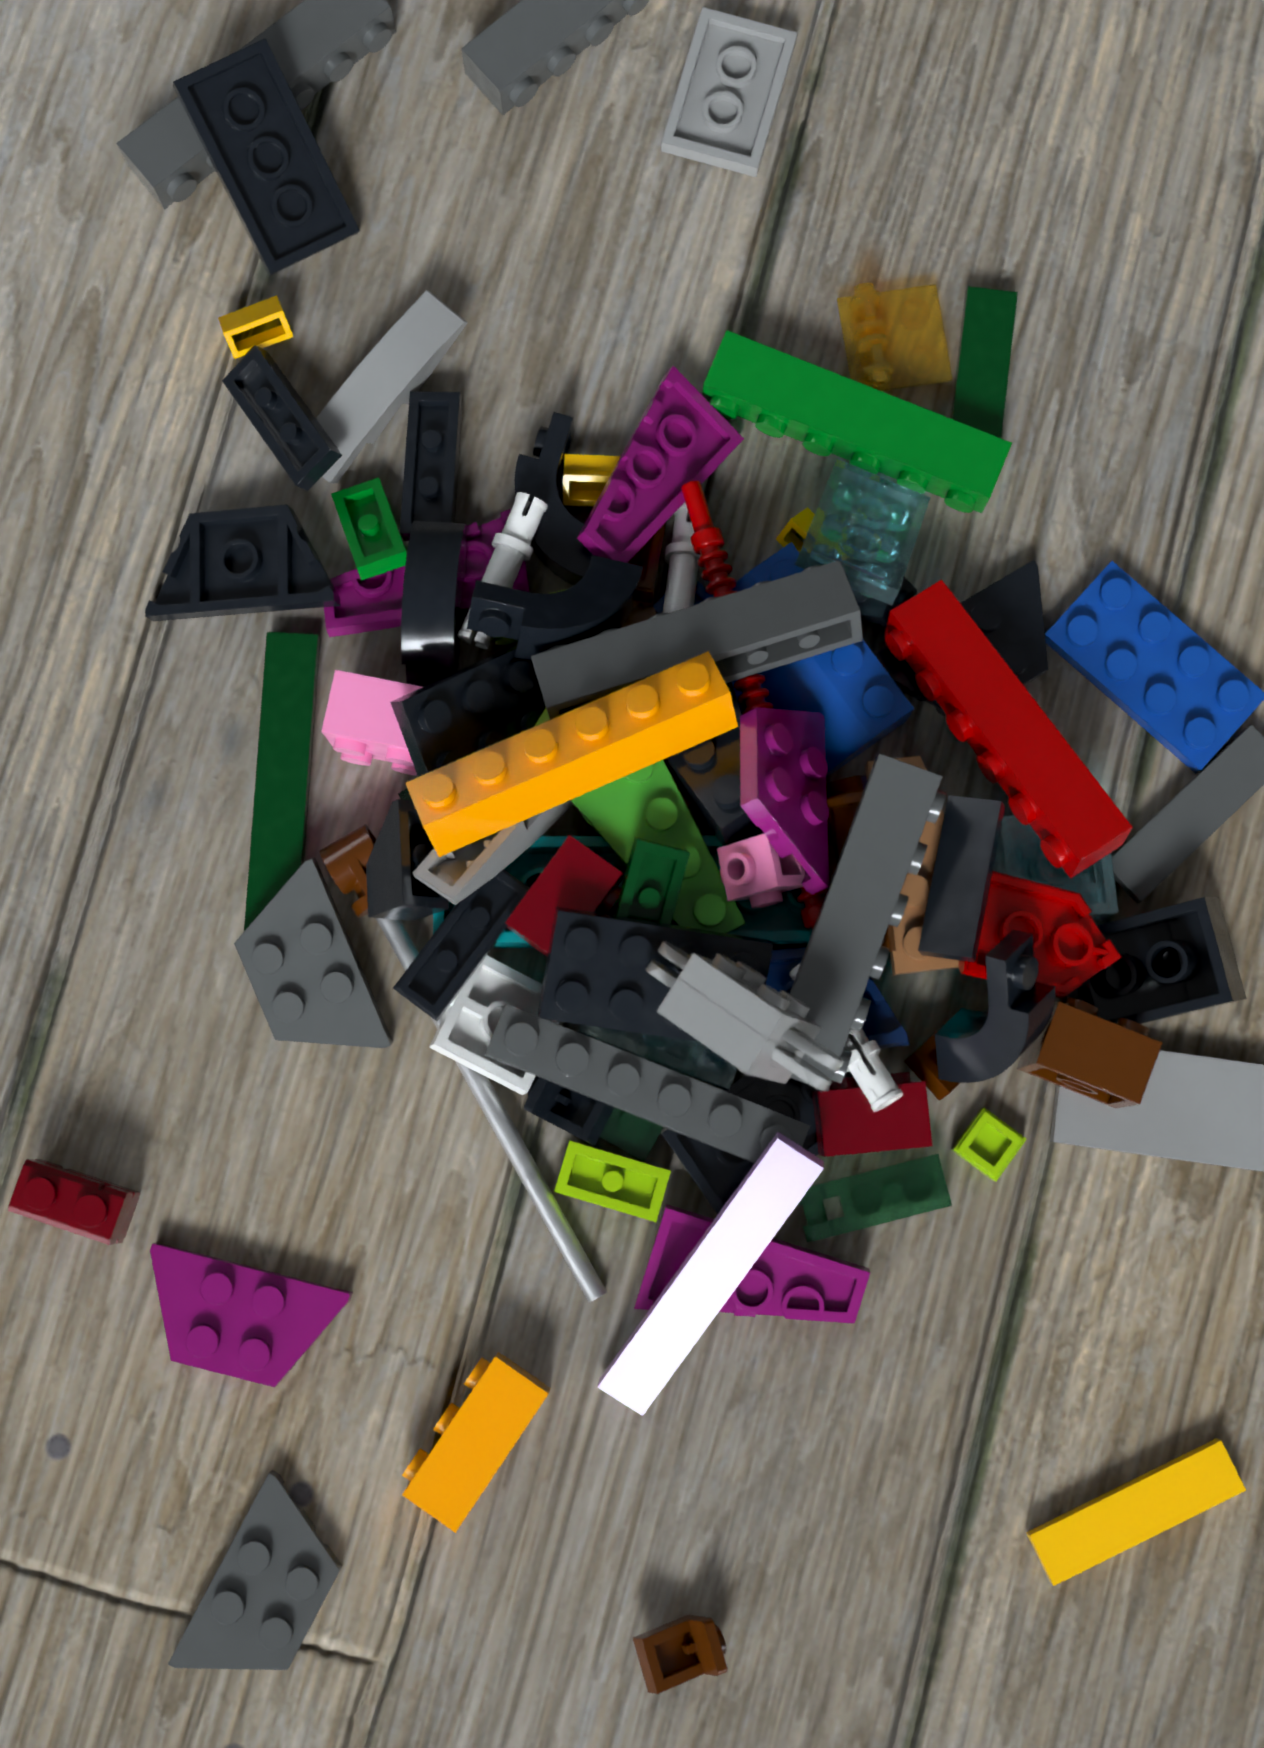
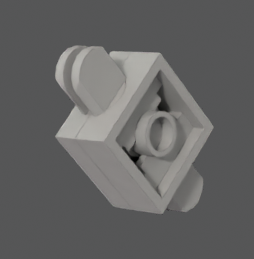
M666 941L662 942L657 951L681 968L682 971L678 974L655 960H651L648 964L646 971L671 988L657 1010L659 1014L745 1074L786 1084L792 1073H794L813 1087L822 1091L827 1090L832 1082L831 1079L803 1060L802 1057L806 1054L836 1072L839 1071L844 1061L814 1040L821 1026L806 1017L811 1009L809 1006L783 990L778 992L764 984L766 978L762 974L740 961L735 963L719 953L716 954L713 960L695 953L690 956L673 944Z

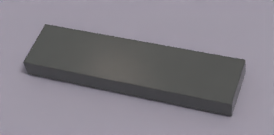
M1252 724L1248 726L1101 866L1137 904L1142 902L1264 785V736Z

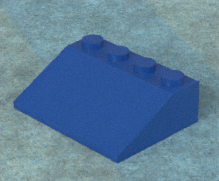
M791 542L746 573L736 582V586L732 590L737 592L745 590L762 581H774L802 572L810 566ZM864 640L758 673L765 676V682L761 684V687L769 690V696L765 698V701L771 702L774 705L773 709L819 712L824 715L825 757L828 766L826 778L905 723L914 710V707ZM734 689L738 701V697L742 694V691ZM738 702L742 714V711L746 708V705L740 704Z

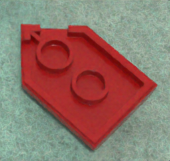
M993 871L976 963L959 960L958 966L961 974L987 980L985 956L1012 930L1033 934L1034 957L1038 960L1039 964L1036 982L1055 986V997L1063 998L1122 956L1112 941L1105 939L1089 915L1092 911L1080 893Z

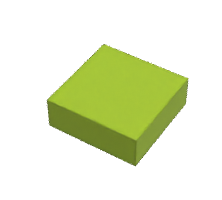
M982 1107L951 1150L989 1179L997 1182L1027 1138L985 1107Z

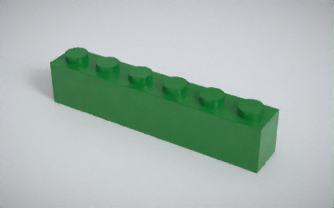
M728 330L724 334L703 384L702 396L724 418L735 419L738 416L755 423V427L768 436L782 438L783 435L801 441L805 449L816 455L827 457L833 454L849 460L851 467L861 473L877 475L879 472L896 479L897 484L909 492L924 494L927 491L944 498L945 504L952 509L964 513H971L973 510L979 513L983 512L1012 445L1009 441Z

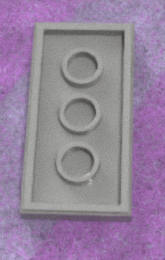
M1160 1050L1141 1103L1116 1109L1056 1085L1050 1142L1245 1170L1264 1171V1065Z

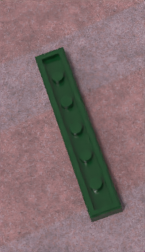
M267 632L244 931L304 863L320 637L318 634Z

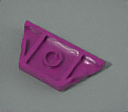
M756 707L740 716V806L753 823L763 830L768 842L781 859L790 854L794 855L805 870V876L801 883L802 886L810 894H815L829 887L827 824L829 809L826 791L828 766L825 757L824 715L819 712Z
M152 1243L150 1249L171 1361L270 1387H276L284 1379L301 1356L314 1344L338 1313L351 1301L352 1292L160 1243Z

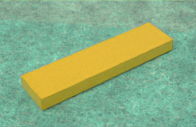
M1216 1438L1026 1532L1050 1583L1055 1586L1246 1491L1222 1440Z

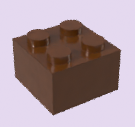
M1067 998L1066 1003H1054L1049 1023L1041 1035L1022 1054L1017 1069L1115 1109L1139 1105L1162 1042L1147 1037L1150 1029L1137 1022L1118 1018L1115 1024L1097 1017L1099 1009L1087 1002Z

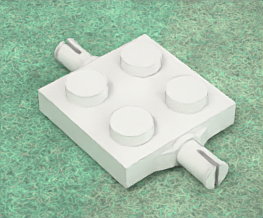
M487 955L443 1013L442 1021L429 1048L521 1095L528 1093L535 1078L534 1075L484 1055L505 1004L538 1016L542 984ZM549 1020L560 1025V1021Z

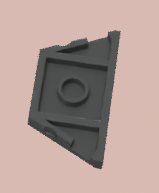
M316 857L309 859L300 866L234 943L274 1039L279 1041L372 1048L391 1046L393 1040Z
M273 1470L268 1473L168 1665L174 1668L288 1670L342 1565L330 1547L321 1541L316 1533L315 1525L304 1509L302 1511L299 1509L284 1487L283 1483L285 1481L279 1473Z

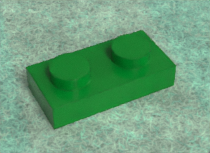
M379 477L331 493L361 581L405 566L407 552Z

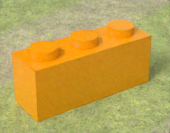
M499 1351L491 1363L481 1357L464 1382V1385L472 1391L461 1408L451 1402L433 1428L441 1437L430 1454L420 1448L402 1474L404 1478L410 1481L402 1496L455 1533L551 1389Z

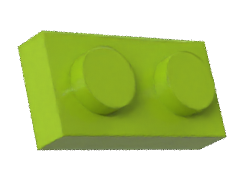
M569 1140L554 1192L656 1222L671 1171Z

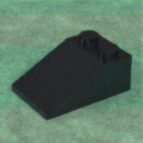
M1202 897L1097 925L1105 939L1112 941L1122 957L1068 994V998L1078 999L1099 1009L1097 1017L1115 1024L1118 1018L1144 1024L1247 999L1219 897Z

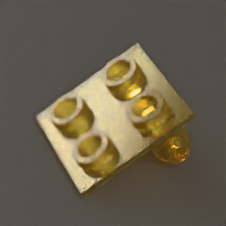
M867 282L856 285L853 296L837 298L850 379L880 391L953 380L936 284L879 292L875 290L873 283Z

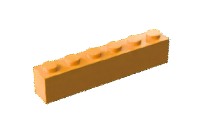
M707 651L410 780L405 784L421 823L438 857H441L737 728L738 724L731 693L710 652Z

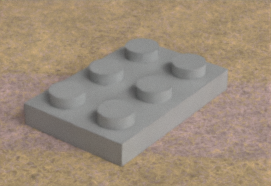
M702 7L662 138L661 151L757 177L796 46L798 32Z

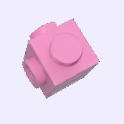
M765 833L717 848L721 867L720 877L725 887L727 901L750 900L751 908L767 907L782 903L783 892L803 887L801 883L805 876L804 868L793 854L781 859L768 842Z

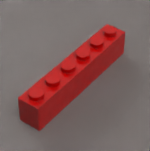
M941 579L890 610L885 631V640L888 648L898 660H906L916 673L915 680L922 694L929 701L936 700L946 713V722L953 735L961 742L967 741L977 754V763L983 775L991 783H999L1009 797L1010 809L1017 820L1023 825L1029 824L1041 839L1040 846L1047 860L1056 868L1062 867L1071 879L1122 846L1133 828L943 580Z

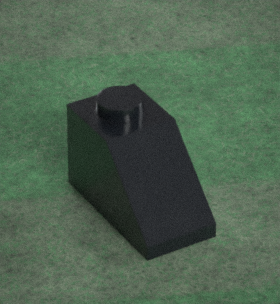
M397 799L392 801L367 861L366 877L369 918L414 921L449 909V901L416 879L413 874L414 870L434 847L421 823L412 800Z

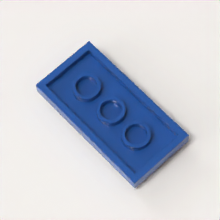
M1113 561L1104 568L1045 633L1047 645L1195 774L1205 767L1264 700V692Z

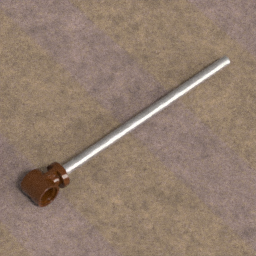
M366 824L319 850L329 874L344 895L353 890L356 892L359 899L351 907L358 918L368 915L366 864L377 840ZM376 918L406 971L419 952L402 921ZM442 1016L440 1017V1019H439L438 1021L434 1020V1019L431 1017V1019H432V1021L434 1022L436 1028L438 1029V1027H439V1025H440V1023H441V1021H442ZM455 1061L588 1302H592L607 1293L604 1285L489 1078Z

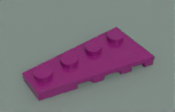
M674 366L663 376L577 537L595 556L628 563L685 502L681 489L682 485L696 480L702 484L744 440L733 426L710 405L701 393Z
M511 509L501 512L500 518L480 526L477 525V522L466 526L467 570L462 589L460 618L467 616L471 607L476 580L482 581L495 550L492 546L496 533H502ZM523 561L512 588L530 592L526 564ZM405 566L362 581L357 569L331 578L330 580L340 597V606L323 607L326 631L329 638L401 627Z
M666 1204L634 1309L649 1310L714 1221L713 1218ZM772 1238L719 1312L734 1313V1316L756 1317V1315L784 1316L785 1319L855 1324L871 1272L867 1267Z

